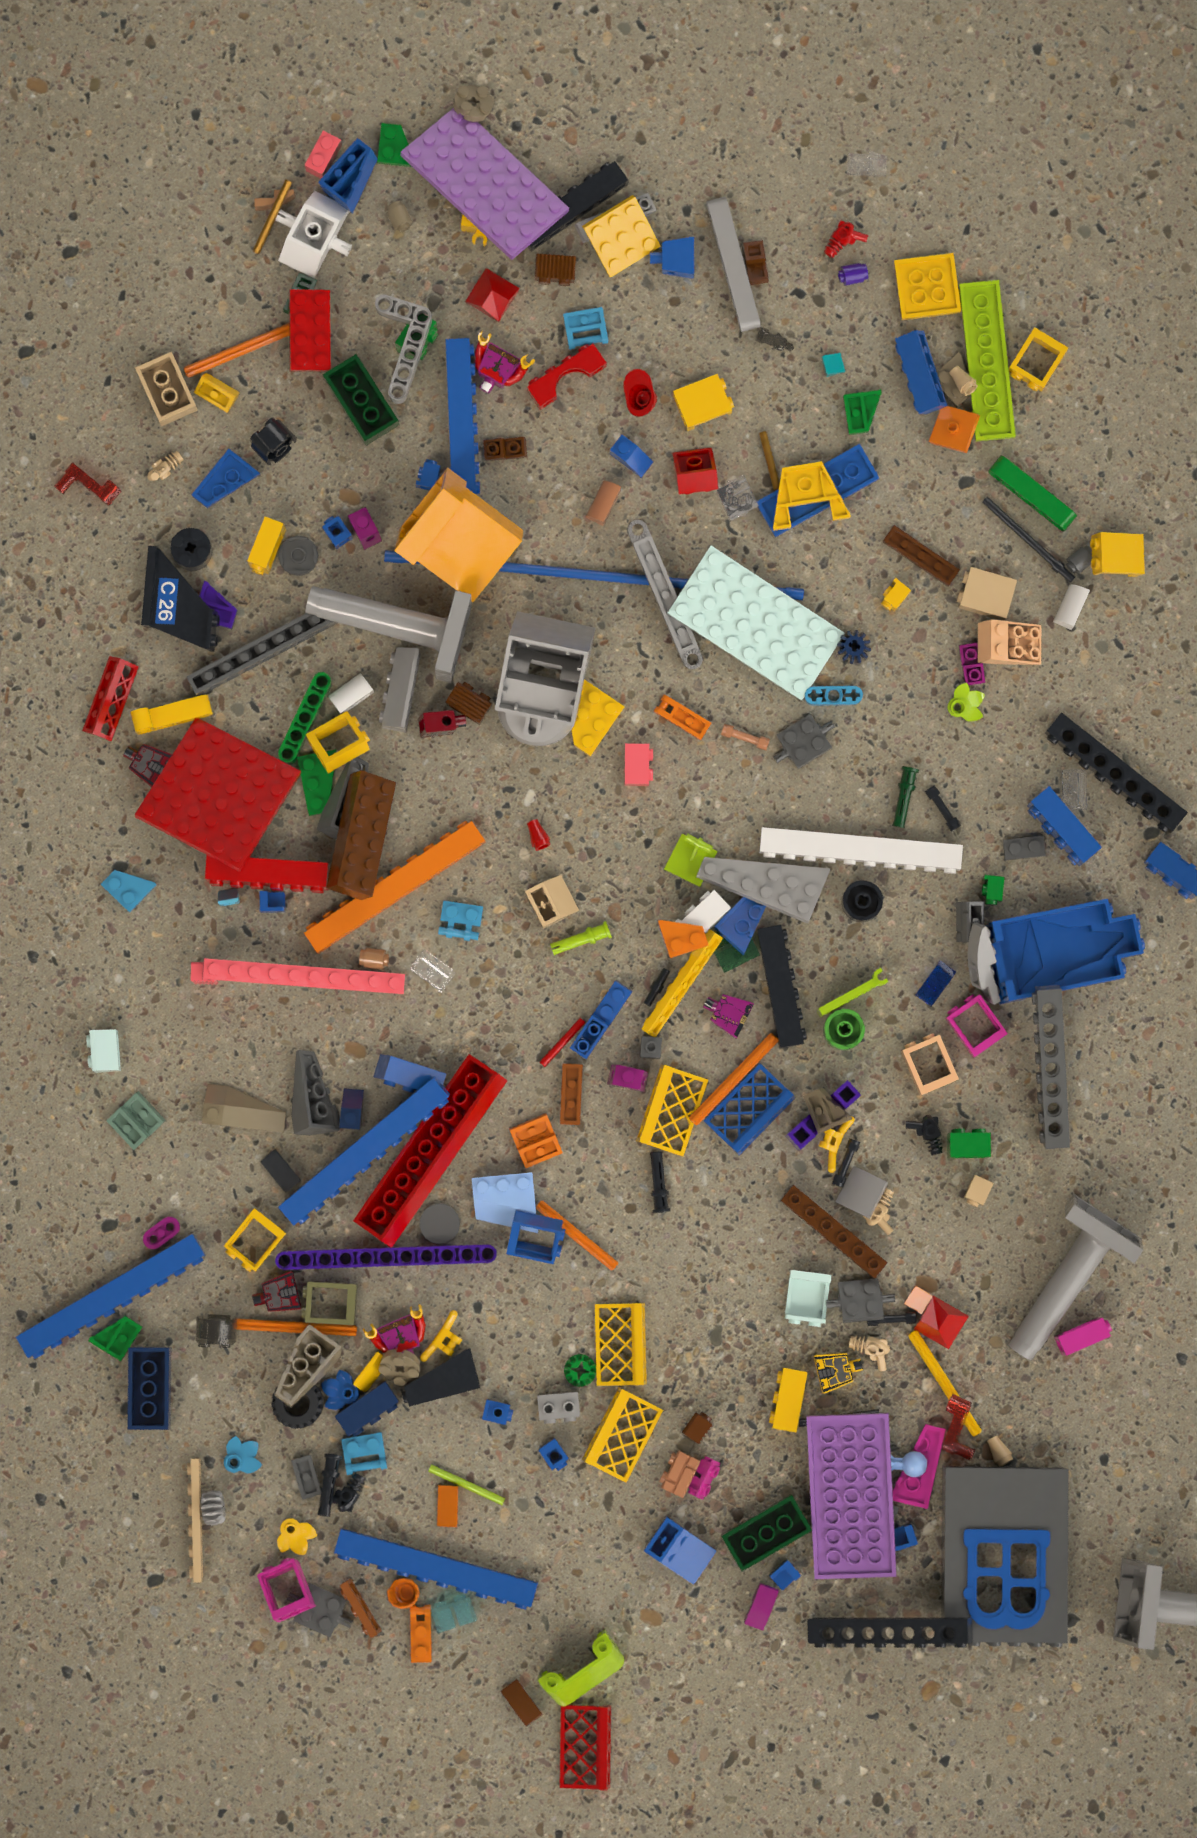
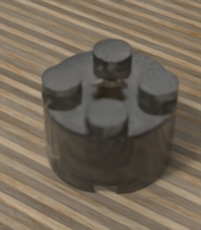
M208 1314L206 1319H202V1315L196 1317V1342H198V1347H210L211 1344H217L219 1348H231V1345L236 1343L237 1317H234L232 1320L231 1315Z

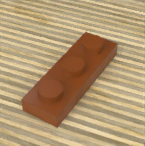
M562 1064L560 1125H580L583 1064Z
M352 1579L346 1580L340 1585V1592L344 1599H348L352 1605L351 1611L354 1616L359 1617L362 1622L361 1627L364 1633L373 1638L382 1630Z

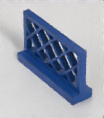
M759 1063L704 1122L740 1156L795 1099V1096ZM760 1070L766 1074V1083H755V1075ZM752 1086V1097L741 1098L740 1090L743 1087ZM755 1086H766V1097H755ZM769 1086H778L782 1092L777 1097H769ZM755 1100H766V1109L764 1111H755ZM729 1101H738V1112H726V1104ZM741 1101H752V1112H741ZM716 1115H724V1126H714L710 1121ZM726 1115H738V1126H727ZM741 1115H752V1123L749 1126H741ZM727 1129H738V1137L733 1142L727 1138Z

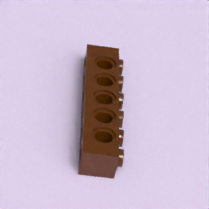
M792 1185L780 1200L781 1203L873 1279L887 1265L888 1262L796 1186Z

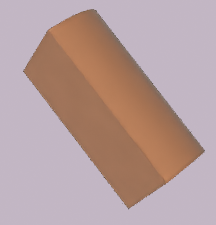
M603 481L585 518L604 526L621 492V486L609 481Z

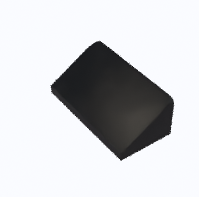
M276 1149L261 1161V1164L285 1193L301 1181Z

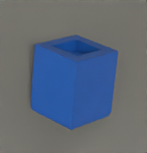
M260 891V912H285V893Z
M912 1524L894 1529L895 1551L918 1545Z
M786 1559L769 1576L781 1590H784L794 1580L796 1581L801 1574Z

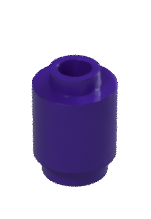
M855 263L841 266V270L838 271L840 283L843 282L844 286L867 280L868 270L866 264Z

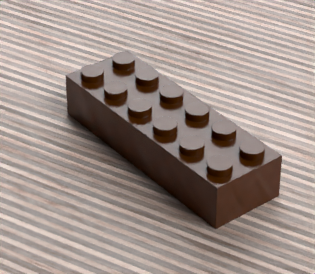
M363 770L350 774L326 889L359 900L373 897L396 782Z

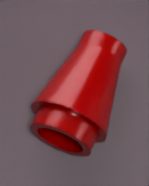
M538 819L528 822L527 826L532 847L539 851L550 846V837L542 828Z

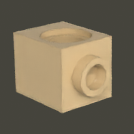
M973 1175L964 1195V1198L968 1199L966 1203L978 1207V1205L983 1206L994 1183Z

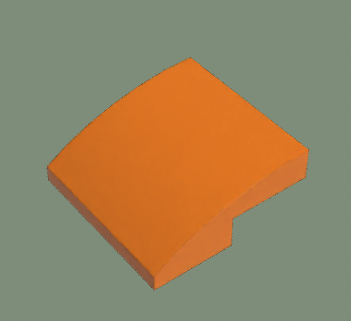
M546 1113L509 1129L525 1169L563 1153Z

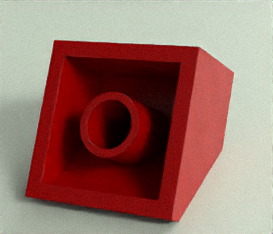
M712 447L672 453L679 495L703 491L709 492L718 489L717 469Z

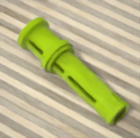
M604 921L603 924L593 928L587 927L585 932L550 943L552 949L559 947L552 950L554 956L589 942L590 944H596V941L603 938H612L607 922Z

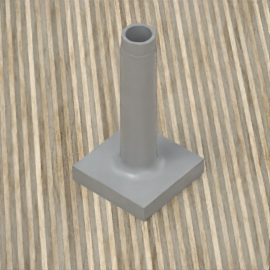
M312 586L305 613L433 648L439 653L435 666L436 679L452 683L472 608L471 594L455 591L449 616L443 618L327 588L323 589Z
M1075 1194L1072 1195L1065 1206V1218L1080 1227L1082 1231L1008 1344L1015 1352L1028 1360H1033L1037 1352L1043 1347L1110 1249L1115 1250L1133 1263L1137 1261L1144 1250L1142 1238Z
M1122 1558L1113 1640L1136 1648L1154 1650L1157 1622L1197 1626V1594L1161 1590L1162 1566L1140 1560Z

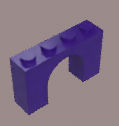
M847 1080L830 1096L845 1110L861 1094ZM811 1114L785 1136L798 1151L818 1134Z

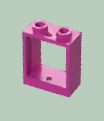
M974 994L964 1000V1006L961 1008L955 1006L947 1012L949 1016L945 1018L973 1058L1008 1034L980 994L976 997ZM977 1003L997 1032L973 1048L953 1019Z
M1097 1317L1054 1336L1061 1355L1067 1356L1111 1337L1109 1332L1112 1331L1108 1320L1103 1319V1317Z
M286 1558L280 1562V1565L275 1567L268 1566L262 1569V1573L257 1574L274 1621L279 1623L316 1607L301 1565L296 1559ZM294 1569L304 1598L279 1609L269 1580Z

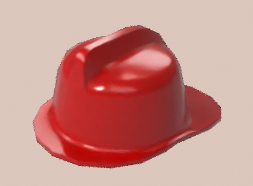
M633 369L625 376L623 382L626 405L632 415L642 417L651 412L655 407L657 395L653 390L652 381L648 373L642 369Z

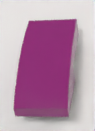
M978 642L959 645L965 683H968V685L986 683L983 663H978Z
M759 1583L752 1598V1604L744 1619V1624L763 1631L775 1604L779 1589Z

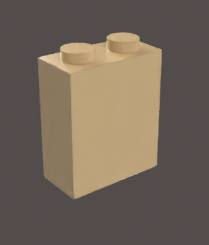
M973 567L970 568L969 572L965 571L962 583H965L963 591H959L956 601L960 603L959 608L1005 621L1017 580Z

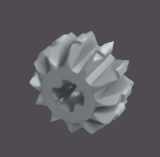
M214 1490L202 1494L201 1509L204 1523L211 1526L223 1523L226 1513L222 1493Z

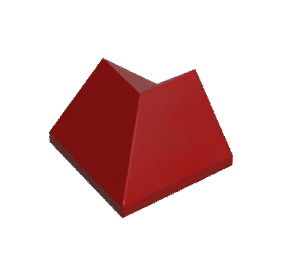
M485 268L465 302L500 322L520 288Z
M933 1296L916 1323L914 1330L949 1349L969 1316Z

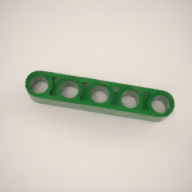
M1000 455L988 470L992 477L1059 530L1065 532L1077 517L1072 509L1006 457Z
M318 672L313 677L280 746L279 758L289 765L297 760L307 739L306 734L311 731L329 693L332 682L327 673ZM326 678L328 680L327 685L319 687L317 685L318 679ZM311 696L319 697V702L316 705L308 703ZM302 714H309L311 718L309 722L302 723L300 722V716ZM294 732L302 734V738L299 741L291 740V735ZM285 750L293 751L291 759L283 758L282 755Z

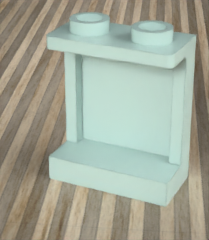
M790 1270L784 1316L785 1319H789L788 1323L800 1324L801 1321H809L808 1326L821 1327V1323H826V1300H828L831 1275Z

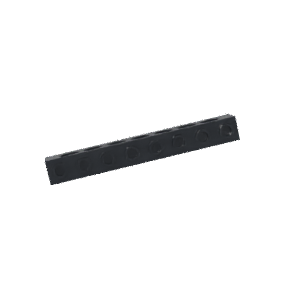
M1062 712L1045 732L1048 741L1054 745L1059 744L1063 748L1062 751L1070 758L1074 756L1078 759V764L1082 768L1093 771L1095 773L1094 777L1102 783L1104 781L1108 783L1110 790L1115 794H1122L1127 798L1125 801L1133 808L1137 806L1142 810L1141 814L1148 820L1153 819L1158 823L1157 827L1166 833L1168 831L1172 833L1188 812ZM1063 733H1071L1073 736L1072 741H1065L1062 737ZM1081 744L1086 745L1088 753L1081 754L1078 746ZM1101 757L1104 760V766H1096L1094 758ZM1112 769L1119 771V779L1111 778L1110 771ZM1127 782L1135 784L1136 789L1134 792H1129L1126 789ZM1142 795H1149L1151 797V804H1144L1141 799ZM1158 807H1164L1167 810L1166 817L1158 815Z
M972 1617L807 1619L808 1644H814L815 1648L827 1647V1644H834L835 1648H844L846 1644H854L855 1648H864L866 1644H874V1648H884L886 1644H894V1648H905L906 1644H914V1648H925L926 1644H934V1648H946V1644H954V1648H966L967 1644L973 1643ZM828 1627L834 1631L832 1638H829L826 1634ZM848 1627L852 1628L854 1631V1636L852 1638H849L846 1635V1629ZM868 1627L872 1628V1630L874 1631V1635L872 1638H869L866 1635V1629ZM888 1627L892 1628V1630L894 1631V1636L892 1638H889L886 1635V1629ZM908 1627L912 1628L914 1631V1636L912 1638H909L906 1635V1629ZM928 1627L934 1631L933 1638H929L926 1635ZM948 1627L952 1628L954 1631L953 1638H949L946 1635V1629Z

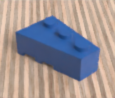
M1159 842L1143 862L1147 865L1145 868L1154 875L1158 873L1163 877L1161 880L1169 887L1172 885L1176 887L1178 894L1183 898L1188 899L1189 897L1193 899L1197 896L1196 866L1192 863H1187L1181 858V855L1162 842Z
M380 1054L373 1075L374 1078L384 1080L383 1084L395 1087L397 1084L403 1086L402 1090L414 1093V1090L417 1091L434 1076L443 1085L446 1073L384 1054Z

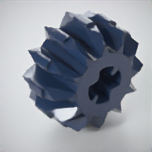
M855 630L854 636H852L850 631H847V637L843 635L840 637L843 642L837 643V647L843 648L838 651V655L845 653L842 660L846 661L849 657L850 664H853L855 658L857 663L860 664L862 662L861 657L864 659L868 658L865 652L871 651V648L866 646L870 644V640L863 641L866 636L865 633L858 637V630ZM852 643H856V647H858L859 650L856 649V651L853 652L852 648L849 647V645L851 646Z

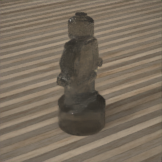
M762 326L759 329L756 342L771 345L772 350L783 351L785 348L791 351L794 349L793 344L787 343L786 338H783L780 333L776 335L771 334L769 329Z

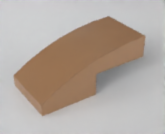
M294 189L288 191L282 205L295 199ZM274 190V198H254L255 210L264 211L272 209L280 190Z

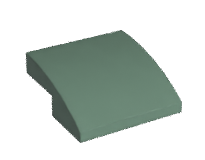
M139 1091L107 1120L133 1150L140 1146L166 1121Z

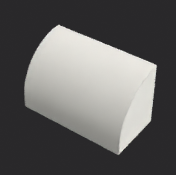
M1069 585L1053 622L1072 630L1090 590L1078 585Z
M360 673L331 693L328 698L338 712L342 714L372 695L374 691Z

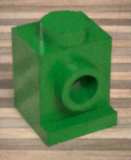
M983 876L982 881H986V884L982 885L981 895L985 896L984 901L986 905L996 906L997 902H1002L1005 877Z

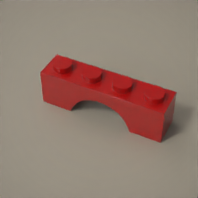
M594 343L590 346L588 344L582 346L578 350V354L573 357L572 355L567 356L561 361V365L550 367L545 371L544 376L541 378L535 377L528 382L527 392L540 410L557 400L556 387L563 376L578 372L591 378L607 367L606 361Z

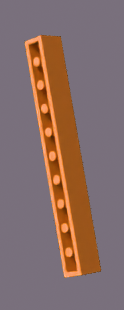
M464 821L456 827L457 831L452 834L450 832L440 837L441 841L436 845L431 843L423 849L424 853L419 856L415 854L406 860L407 864L403 867L397 866L392 869L390 876L385 879L383 876L377 879L373 897L364 900L355 898L352 901L347 899L339 905V910L336 912L331 910L322 916L324 920L318 924L315 921L306 927L307 931L304 934L315 951L320 954L486 843L472 821L469 823Z

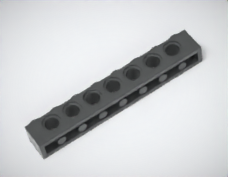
M306 613L188 675L187 679L196 696L203 695L336 625L337 622Z
M1060 985L1035 986V993H1032V1004L1036 1005V1012L1033 1013V1023L1037 1025V1032H1034L1035 1045L1038 1044V1052H1035V1062L1039 1064V1072H1036V1082L1040 1084V1092H1037L1038 1104H1041L1038 1120L1039 1124H1042L1043 1130L1039 1131V1139L1045 1149L1070 1148L1062 988ZM1045 1004H1052V1009L1049 1012L1042 1011V1007ZM1046 1024H1053L1051 1031H1043V1027ZM1048 1043H1053L1054 1049L1047 1052L1044 1050ZM1054 1063L1055 1069L1053 1071H1046L1047 1064ZM1055 1083L1056 1088L1053 1091H1047V1085ZM1050 1103L1058 1104L1054 1111L1047 1109ZM1051 1123H1058L1059 1125L1056 1130H1049Z

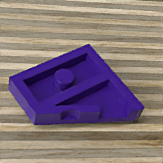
M204 581L200 597L210 609L218 612L220 616L219 626L232 630L238 610L207 581Z

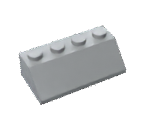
M396 647V652L391 654L390 664H393L392 672L388 671L386 683L389 684L388 692L384 691L382 702L386 703L385 710L380 712L379 723H382L383 729L405 733L407 731L421 657L420 649Z

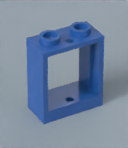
M516 1210L506 1254L554 1264L555 1258L560 1257L562 1245L558 1244L559 1240L563 1241L566 1230L562 1228L563 1220ZM525 1226L555 1233L553 1247L518 1241L520 1227Z

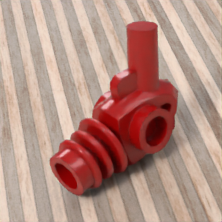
M841 220L837 229L831 235L832 239H829L830 243H827L828 246H825L824 253L830 258H834V256L838 255L837 252L843 250V247H846L848 243L853 245L856 240L866 243L868 235L854 231L852 222Z

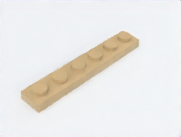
M192 1458L191 1463H187V1474L191 1475V1483H188V1496H192V1504H188V1516H192V1524H189V1537H192L193 1545H189V1557H193V1566L189 1567L190 1578H193V1583L203 1582L201 1458Z

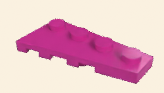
M925 1424L913 1451L920 1452L926 1457L928 1463L927 1470L919 1477H910L902 1471L893 1489V1501L928 1509L946 1429Z

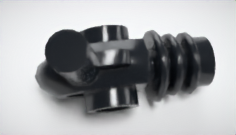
M925 1115L922 1122L906 1121L905 1129H916L918 1136H922L923 1140H929L925 1144H930L927 1148H931L929 1150L931 1156L943 1153V1147H939L942 1143H938L942 1139H937L942 1136L938 1125V1117Z
M355 1473L351 1477L354 1480H349L352 1484L346 1483L350 1487L344 1486L342 1490L337 1489L335 1495H333L332 1503L337 1504L340 1512L353 1511L354 1504L360 1496L358 1492H362L359 1487L363 1488V1486L360 1484L364 1485L366 1480L361 1475Z

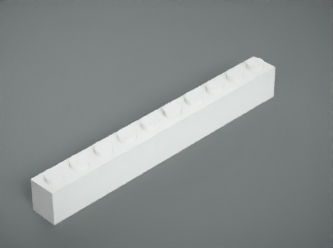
M762 827L759 853L763 854V857L766 858L784 855L783 859L795 860V857H804V861L814 862L818 858L824 859L823 862L835 863L836 860H841L846 865H856V862H864V866L868 867L884 864V868L895 869L896 865L904 866L905 870H916V867L924 868L926 872H936V869H943L944 873L956 874V871L961 870L963 845Z

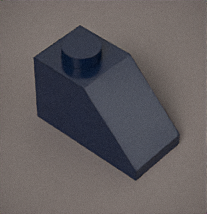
M344 1088L340 1129L361 1130L364 1090Z

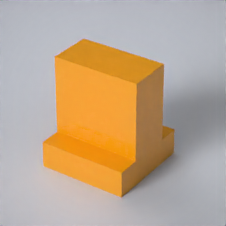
M447 467L400 527L394 551L413 565L418 561L455 590L471 594L472 602H474L522 542L523 529L466 488L467 481Z

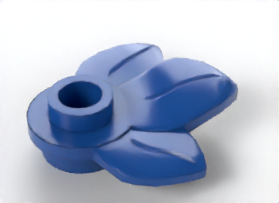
M339 1370L336 1379H327L321 1383L323 1392L329 1396L324 1405L328 1409L340 1410L346 1404L355 1403L359 1398V1390L353 1385L352 1377L348 1372ZM348 1390L351 1391L350 1397H346V1392Z

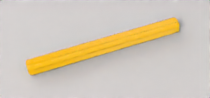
M914 1330L908 1335L909 1339L971 1435L977 1436L982 1432L981 1428L919 1332Z

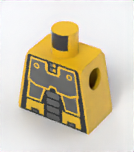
M847 1353L813 1355L823 1394L853 1382L852 1373L863 1370L861 1359L849 1361Z

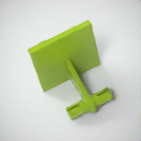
M689 833L687 836L681 834L664 870L700 887L703 880L696 876L704 857L715 858L718 851L712 849L713 846L704 842L701 837L698 839Z

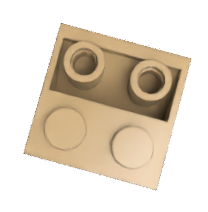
M561 875L525 891L543 929L579 911Z

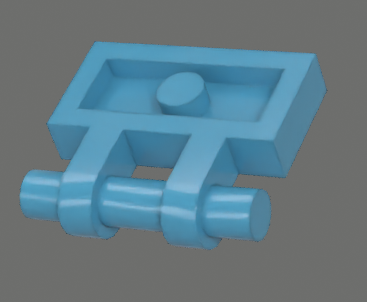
M443 901L440 921L448 922L447 928L439 926L438 934L445 935L446 938H464L465 941H470V939L478 940L479 932H472V926H481L483 906ZM454 923L466 925L465 930L454 929Z

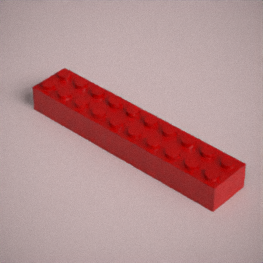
M468 1054L445 1087L450 1093V1096L447 1098L449 1102L441 1109L437 1106L431 1111L433 1115L425 1122L422 1121L353 1221L392 1248L508 1080Z

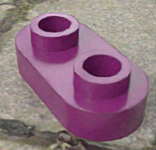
M166 1217L151 1227L143 1236L145 1246L150 1249H157L172 1239L180 1231L179 1221L174 1217ZM172 1223L174 1229L172 1231L167 1230V1224ZM156 1235L157 1242L152 1243L150 1237Z

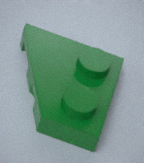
M381 123L378 164L412 167L401 157V151L409 145L401 125Z
M881 390L843 395L849 435L869 432L882 393Z
M125 1316L89 1338L88 1341L117 1360L122 1361L128 1352V1348L132 1346L143 1326Z

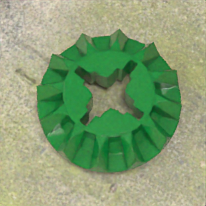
M574 1355L565 1363V1378L574 1386H587L596 1376V1365L587 1355ZM583 1362V1369L589 1371V1373H582L579 1380L577 1372L571 1370V1368H578L580 1363Z

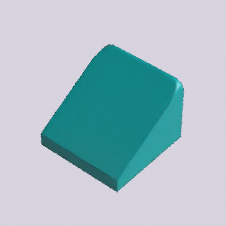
M841 353L828 354L821 357L826 377L846 372Z

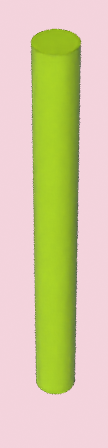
M431 1464L428 1472L497 1504L503 1505L504 1497Z

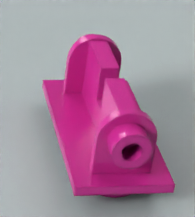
M707 1456L701 1459L696 1472L702 1474L701 1478L693 1476L688 1487V1493L703 1500L711 1490V1482L713 1478L717 1477L721 1463Z

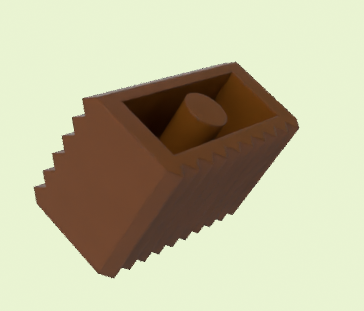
M536 254L535 281H539L541 285H550V282H558L560 286H570V283L575 284L576 256Z
M458 682L447 698L446 705L480 725L492 707L491 698L482 692L480 694L472 691L474 687L466 682H463V684Z
M696 1412L682 1433L697 1444H701L700 1441L703 1440L705 1434H708L707 1431L712 1427V1418L704 1412L700 1414Z

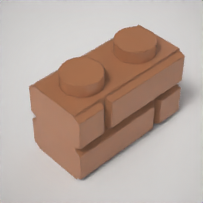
M679 1450L677 1454L673 1452L668 1461V1464L671 1466L668 1472H663L659 1480L662 1483L661 1488L683 1498L701 1461Z

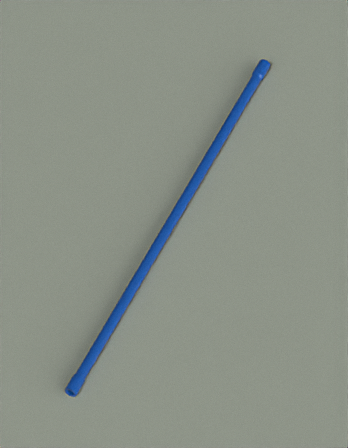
M385 550L384 562L410 563L397 552ZM505 562L498 571L649 585L645 575ZM669 577L673 588L683 589L689 580ZM775 587L792 599L803 601L804 589Z

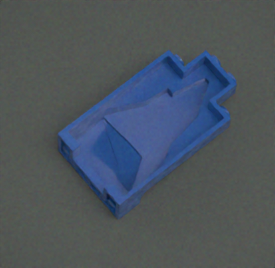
M1108 899L993 921L984 925L990 931L991 936L989 938L996 951L995 958L997 962L991 966L995 974V983L1000 990V1005L1032 998V993H1035V986L1060 985L1062 991L1125 978L1126 966L1121 959L1141 955L1145 949L1144 940L1140 938L1139 930L1141 925L1139 919L1136 918L1135 914L1112 918V904L1108 902Z

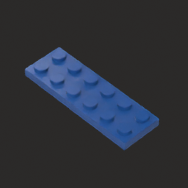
M860 444L823 464L842 500L879 480L878 474ZM779 489L756 502L759 511L775 538L830 507L829 501L788 507L791 528L773 531Z

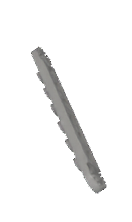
M633 520L627 527L628 536L681 661L686 668L697 669L702 664L703 658L692 630L667 614L677 595L645 522ZM635 524H640L643 528V532L639 536L632 533V527ZM692 653L698 658L695 665H690L687 662L688 655Z

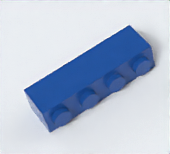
M914 330L895 338L896 351L901 356L902 370L907 375L909 381L907 385L909 391L913 394V404L919 414L927 415L947 407L924 331Z

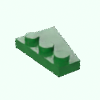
M337 749L326 751L328 756H331L337 752ZM316 754L297 757L309 817L320 815L332 792L334 770L327 773Z

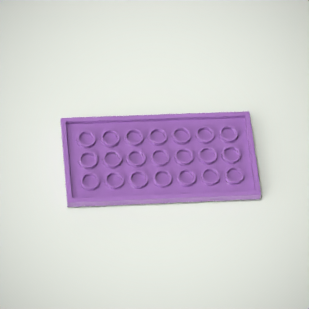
M454 108L401 151V157L511 260L569 212V207L478 122L465 120L464 116L460 113L457 114Z
M889 1413L808 1415L807 1436L814 1578L896 1577Z

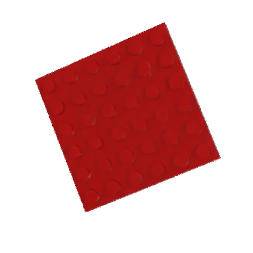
M195 718L172 754L173 756L170 757L135 813V818L241 872L300 777L301 771L199 718Z

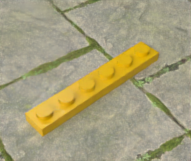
M709 929L705 933L709 946L691 952L688 961L679 970L676 979L668 986L663 998L657 1002L652 1014L644 1021L641 1029L652 1037L658 1035L723 938Z

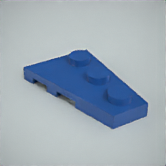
M228 449L191 496L206 508H209L261 474L232 450Z

